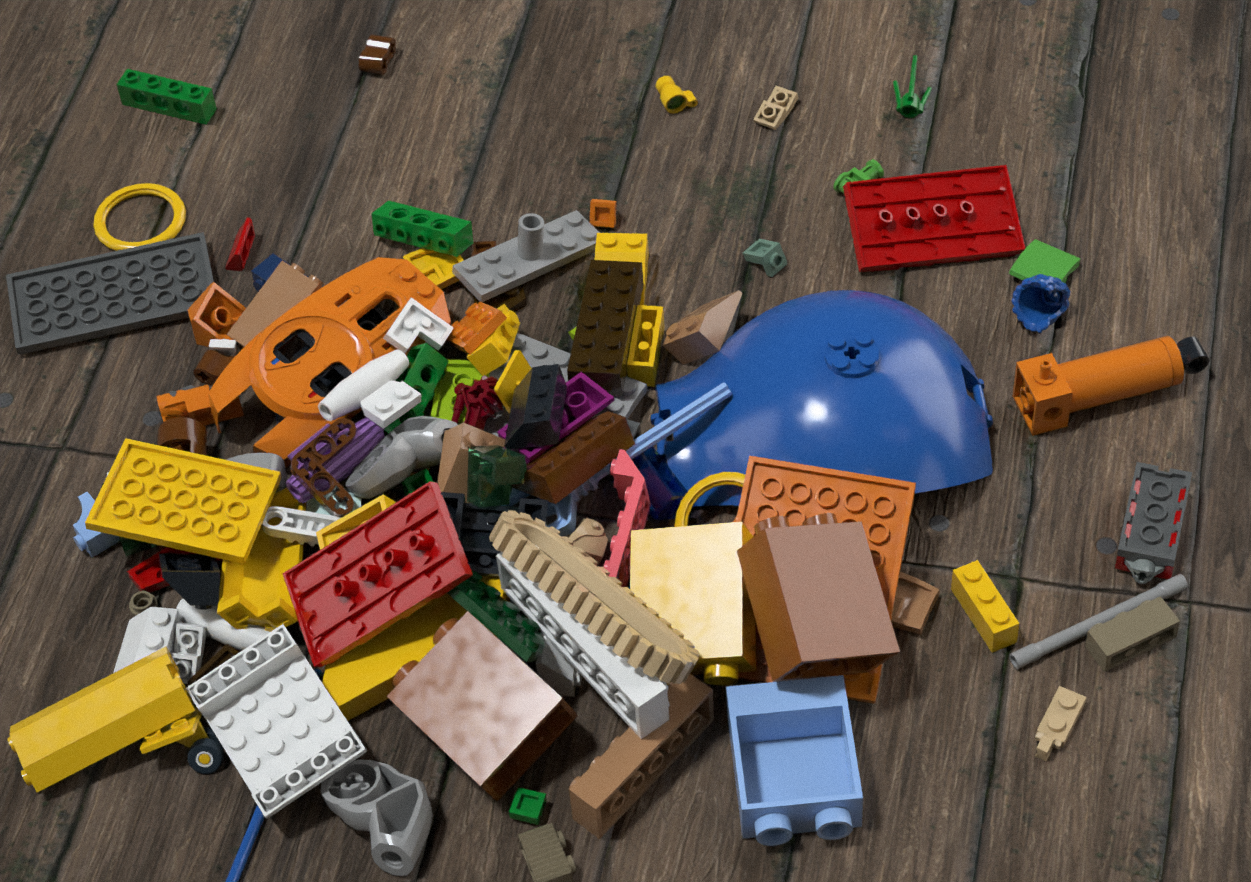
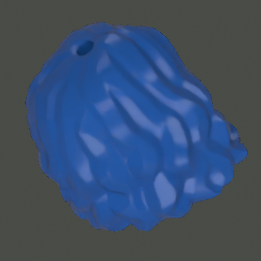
M1039 274L1024 279L1016 287L1012 296L1013 313L1017 315L1018 321L1024 324L1026 330L1042 333L1043 330H1046L1049 325L1054 324L1060 315L1068 309L1070 290L1057 277Z

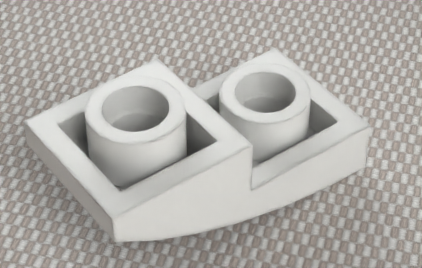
M187 623L176 624L174 652L170 654L180 670V677L183 683L188 684L187 681L201 668L206 639V626Z

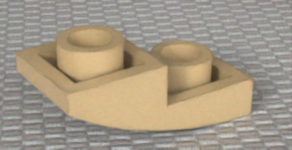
M775 86L768 101H763L753 121L776 130L799 98L798 93Z

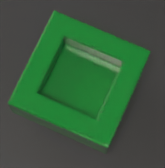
M518 787L509 811L510 818L538 825L547 801L546 794Z

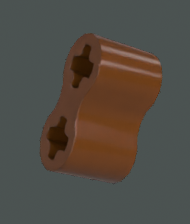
M371 34L366 48L360 54L359 70L384 75L390 59L395 54V38Z
M207 350L194 369L193 374L204 384H214L235 356L227 357L214 350Z

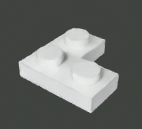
M410 298L383 339L404 353L409 349L417 336L439 350L453 330V327L413 298Z

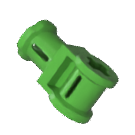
M869 160L861 170L854 167L850 171L840 174L835 180L833 188L836 192L844 194L843 186L846 182L881 179L884 177V170L876 160Z

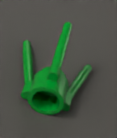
M914 55L912 60L909 92L902 99L897 80L893 81L897 102L896 111L906 118H914L918 114L923 113L924 105L932 90L931 87H928L921 101L918 95L914 93L917 55Z

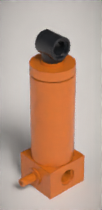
M1164 336L1057 364L1053 354L1050 353L1016 362L1012 396L1033 436L1067 427L1069 413L1182 384L1184 370L1188 374H1196L1204 370L1210 361L1199 340L1193 336L1184 338L1177 344L1170 336Z

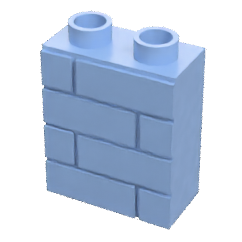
M844 676L726 687L727 719L742 837H756L757 842L762 845L775 846L789 841L793 833L816 831L817 835L822 839L836 840L848 836L854 827H862L863 794Z

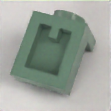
M759 238L743 252L746 261L763 265L769 277H773L787 265L786 257L778 242Z

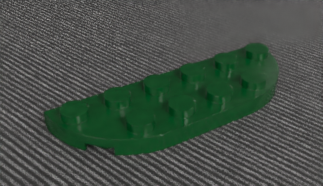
M471 570L473 573L471 577L447 592L526 662H532L539 658L545 647L544 638L538 631L539 625L520 614V609L516 605L506 602L500 596V591L482 582L480 574Z

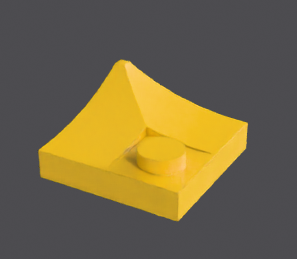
M422 248L403 256V259H407L441 290L459 281L452 273L453 265L464 261L460 255L455 257Z

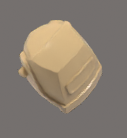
M590 518L583 519L577 529L569 536V539L574 542L573 546L580 547L586 552L584 556L592 557L599 564L604 556L608 538L603 526L599 522Z

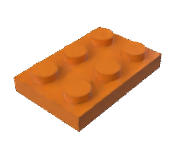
M483 302L474 303L465 311L466 316L460 322L456 321L450 325L453 327V330L446 340L450 345L470 355L507 317L501 310Z

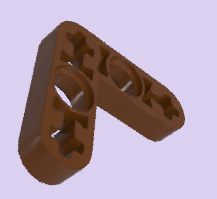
M347 418L336 420L295 454L290 466L293 476L330 515L344 517L352 512L353 498L323 466L354 440L356 425ZM339 427L341 429L348 428V437L343 434L335 442L334 438L338 435ZM322 442L327 443L331 447V452L327 455H321L317 452L316 445ZM298 461L301 463L307 461L309 463L308 470L314 474L310 481L307 480L310 473L304 468L299 470ZM318 479H324L328 481L330 488L325 492H321L314 487V483ZM334 490L337 491V492H335L334 498H335L338 502H343V501H345V502H346V506H345V509H346V510H344L343 508H339V509L337 510V509L335 508V506H336V501L334 500V498H333L332 496L330 497V495L333 493Z

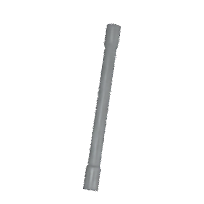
M1178 574L1159 583L1150 590L1035 644H1029L1010 653V661L1015 669L1022 668L1040 659L1043 655L1086 636L1090 628L1095 624H1103L1110 621L1117 614L1131 611L1146 600L1151 601L1160 596L1162 599H1167L1188 589L1187 581L1182 574Z

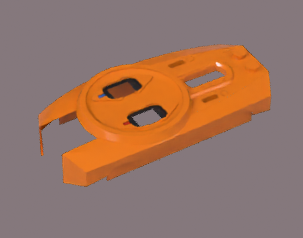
M382 257L362 264L326 284L285 312L256 335L232 359L217 378L209 391V404L218 434L221 433L218 424V412L251 385L255 394L268 408L285 417L253 445V453H273L279 455L284 460L285 468L291 464L288 455L329 423L331 425L340 418L351 419L362 410L360 407L333 421H327L318 410V404L327 394L314 383L332 368L336 369L344 378H347L368 362L397 350L393 345L389 347L391 344L384 340L383 337L410 298H413L451 325L444 292L407 259ZM385 298L391 299L399 306V309L394 311L380 324H377L371 331L361 328L357 323L358 319ZM299 336L311 348L291 363L279 350ZM417 336L405 352V355L407 356L411 347L427 342Z

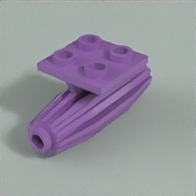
M367 417L355 423L356 434L352 443L323 467L340 483L353 472L355 467L385 437L383 432L385 428L383 429ZM326 424L288 455L291 462L295 454L328 428L330 424ZM346 428L340 431L334 438V441L337 442V439L343 434L348 437L349 429ZM322 442L316 445V450L321 455H327L331 452V447L327 443ZM298 461V469H306L310 473L307 479L310 481L314 474L308 470L309 463L307 461L305 463ZM293 475L286 482L287 489L298 502L305 503L314 498ZM318 479L314 483V487L321 492L330 488L328 481L324 479Z

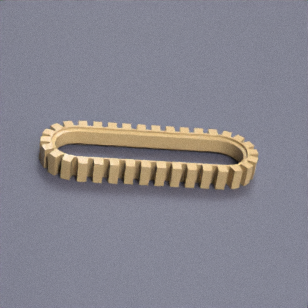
M509 510L501 514L489 538L493 542L494 548L497 551L503 552L502 556L506 560L515 562L514 566L520 572H528L526 574L528 579L532 582H539L538 587L545 593H552L550 597L556 603H564L562 608L569 614H577L575 619L582 625H589L587 629L593 635H601L600 641L606 646H614L612 651L619 657H627L629 659L627 661L628 664L636 669L638 667L643 668V673L648 676L654 677L656 674L659 680L669 683L672 681L674 684H681V682L684 683L699 659L698 650L694 649L695 646L690 640L683 639L684 634L678 629H671L672 624L665 618H657L659 613L653 608H646V602L640 597H633L634 592L628 587H621V581L616 577H609V571L604 567H597L598 562L592 557L584 556L586 554L584 550L573 546L574 542L568 537L560 536V531L553 526L546 527L544 521L538 518L533 520L530 515L522 512L518 514L516 511Z

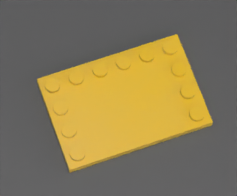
M125 438L85 521L86 529L245 564L282 479L281 472Z

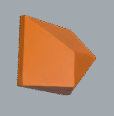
M215 282L211 283L187 310L196 344L209 347L210 339L233 340L227 333L246 309V307Z

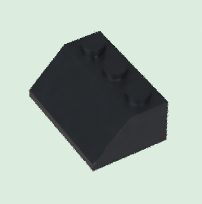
M559 364L532 367L514 389L504 444L505 450L559 443L567 385Z
M159 553L162 578L189 605H195L196 609L208 610L212 609V606H218L220 571L215 557L201 554Z

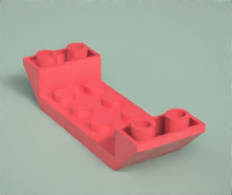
M620 449L617 459L612 460L610 474L614 477V488L617 489L619 499L624 500L626 506L624 511H620L618 515L617 526L619 530L617 536L613 535L611 539L610 551L612 554L610 560L605 561L604 568L610 572L609 577H616L622 582L621 587H628L630 580L631 530H644L651 503L644 477L627 452Z

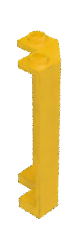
M286 487L275 493L270 507L279 506L306 511L307 502H298ZM273 517L267 523L276 526L282 522V519ZM261 525L245 564L224 559L222 561L217 614L235 629H247L248 624L265 627V631L271 632L282 624L286 628L297 622L298 619L282 573L302 562L303 545L296 540L290 543L287 539L269 536L263 531Z
M167 646L10 726V737L7 739L14 753H17L24 769L21 771L25 783L28 786L33 785L36 792H39L195 711L194 702L185 689L186 687L180 677V670Z

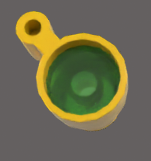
M663 76L657 80L655 87L667 112L674 114L682 111L686 106H697L698 101L692 91H682L675 84L672 77Z

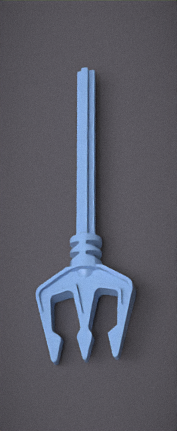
M724 382L634 439L635 444L626 451L631 460L730 397L732 393ZM611 463L558 503L548 502L547 517L556 514L558 518L547 527L553 526L559 530L560 536L571 534L576 527V502L580 500L581 495L587 496L589 490L595 491L598 489L599 480L610 474ZM513 488L497 505L513 506L520 501V498H526L530 494Z

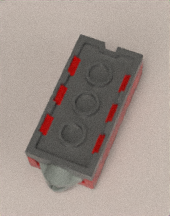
M1136 462L1115 569L1132 572L1134 579L1140 584H1146L1153 577L1172 578L1192 472L1170 468L1169 472L1158 470L1159 466Z

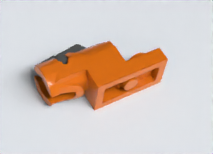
M189 385L179 390L156 396L163 422L172 418L185 417L197 420L204 426L215 423L209 404V386L194 387ZM239 395L218 412V422L244 416Z

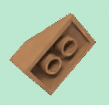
M738 290L706 303L672 324L666 332L667 336L663 346L683 365L720 351L743 293Z
M461 423L444 431L437 482L441 492L465 494L466 503L489 505L505 466V439L466 423Z

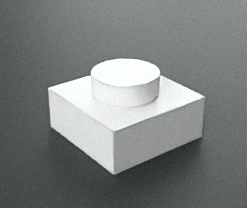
M210 339L209 350H214L227 357L236 356L239 353L236 340Z

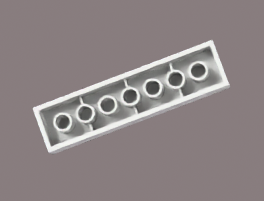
M503 552L496 555L501 589L529 619L539 625L538 629L640 739H643L669 720L668 707L670 704L667 696L668 685L666 682L660 681L657 676L651 677L644 674L641 667L636 669L628 664L627 661L629 659L627 657H619L612 651L614 646H606L600 641L601 635H593L587 629L589 625H582L575 619L577 614H569L562 608L564 603H556L550 597L552 593H545L538 587L539 582H532L526 577L528 572H520L514 566L515 562H510L502 556Z

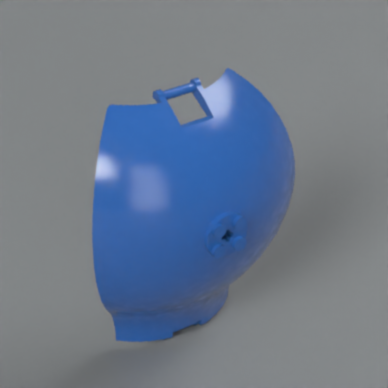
M836 290L809 294L784 302L746 323L722 344L720 351L715 352L705 363L691 373L673 381L656 384L655 391L659 412L650 416L651 424L654 427L724 382L732 393L730 397L673 433L674 441L667 442V438H664L657 443L655 458L657 462L666 463L671 508H678L688 490L698 481L710 475L721 472L746 474L749 456L916 483L915 493L961 485L989 476L993 472L988 428L993 425V419L988 414L983 392L985 387L984 381L978 379L968 357L941 326L918 309L885 295L867 291ZM966 388L969 393H973L974 400L967 395ZM736 485L714 487L700 496L693 507L739 505L743 487Z

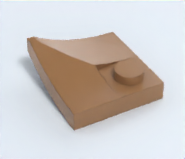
M900 572L891 617L892 626L921 635L930 612L940 595V590L920 579Z

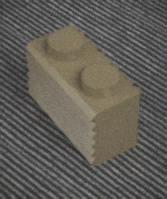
M553 823L518 834L519 845L534 882H573L572 874L576 872L574 861L571 855L565 856L563 848H566L565 839L561 830L555 832Z

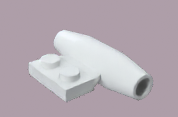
M398 349L368 362L339 382L318 404V410L322 417L327 421H333L361 407L364 416L384 429L421 402V393L403 381H395L409 367V360L405 353Z
M182 599L176 608L184 623L206 626L207 637L225 645L229 644L239 651H243L270 633L265 631V627L248 624L247 629H235L217 614L218 606H212V609L201 610L196 609L195 605H189Z

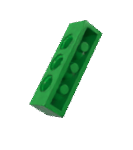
M126 69L116 84L122 105L205 125H207L217 109L212 88L131 69Z
M389 200L371 213L373 232L378 237L455 257L459 256L473 244L472 222Z
M427 343L411 347L407 354L409 367L395 380L396 382L403 381L421 393V402L385 427L383 431L385 436L408 418L424 416L423 411L427 403L433 399L434 390L438 382L445 375V368L449 361Z

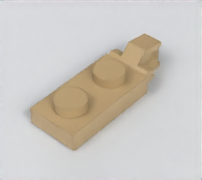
M1059 686L1036 731L1035 740L1040 742L1036 748L1037 754L1035 757L1047 761L1053 747L1059 750L1061 747H1064L1086 703V696Z

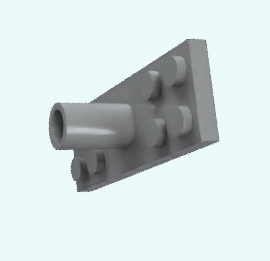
M577 210L547 224H544L543 218L537 214H525L519 219L517 237L453 265L452 273L480 302H484L595 251L597 233L600 232Z

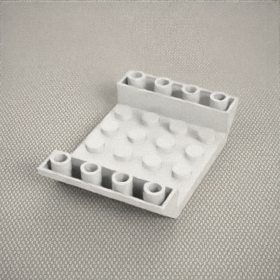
M283 624L185 688L250 789L252 797L266 819L367 752Z

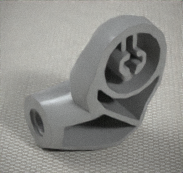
M419 416L408 418L386 435L360 464L355 467L346 482V487L357 497L371 499L398 486L413 472L440 465L444 431L458 424L436 417Z
M361 759L352 761L321 783V794L330 810L355 830L370 832L371 854L374 862L383 871L392 875H408L413 870L429 834L433 817L424 783L403 775L389 764Z

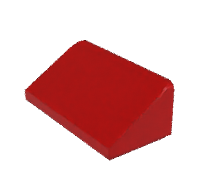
M246 218L237 232L225 267L226 270H244L255 238L251 218Z

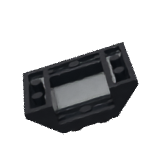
M441 492L458 534V540L461 542L468 560L467 563L471 570L480 575L499 577L496 555L501 553V551H497L494 548L489 536L504 511L508 512L511 510L516 511L518 514L520 512L528 514L533 520L538 518L544 521L546 526L548 500L520 498L519 507L466 503L465 494Z

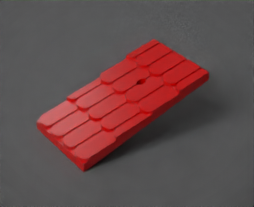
M1007 165L846 182L843 186L859 272L898 270L901 267L931 266L935 263L979 261L982 258L1012 257L1016 254H1021L1026 249Z
M428 482L282 573L314 667H323L326 664L333 663L356 646L365 644L401 618L410 616L434 598H440L473 575L467 563L468 560L461 542L458 540V534L450 518L438 483Z

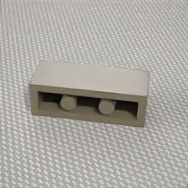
M1160 596L1154 600L1142 602L1131 611L1121 612L1110 621L1092 626L1087 633L1085 647L1102 670L1106 672L1176 638L1180 620Z

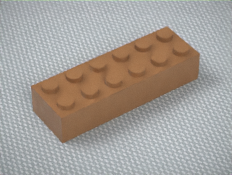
M689 674L684 683L674 684L671 681L668 684L667 696L670 706L668 707L669 720L643 739H640L628 727L621 737L617 736L613 739L609 749L602 756H597L591 762L589 769L582 776H578L572 781L569 787L573 820L598 839L624 815L714 721L713 690L693 675Z

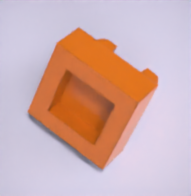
M592 199L590 201V223L593 226L614 228L616 225L617 201Z

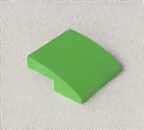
M1035 239L1015 261L1009 274L1021 280L1043 274L1057 277L1066 284L1067 277L1078 268L1081 258Z

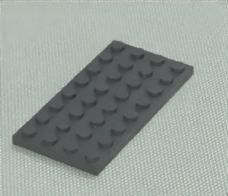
M204 232L7 274L6 279L16 351L20 355L189 318L187 310L206 288L214 282Z

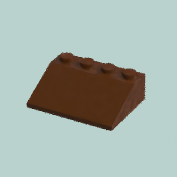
M607 411L590 418L561 439L558 444H554L534 460L525 464L503 480L505 485L540 499L548 500V502L553 504L558 503L611 463L613 459H616L620 449L627 451L635 444L626 417Z

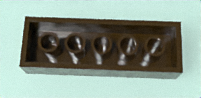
M591 260L567 368L568 381L582 372L612 396H622L637 305H640L644 285L642 262Z

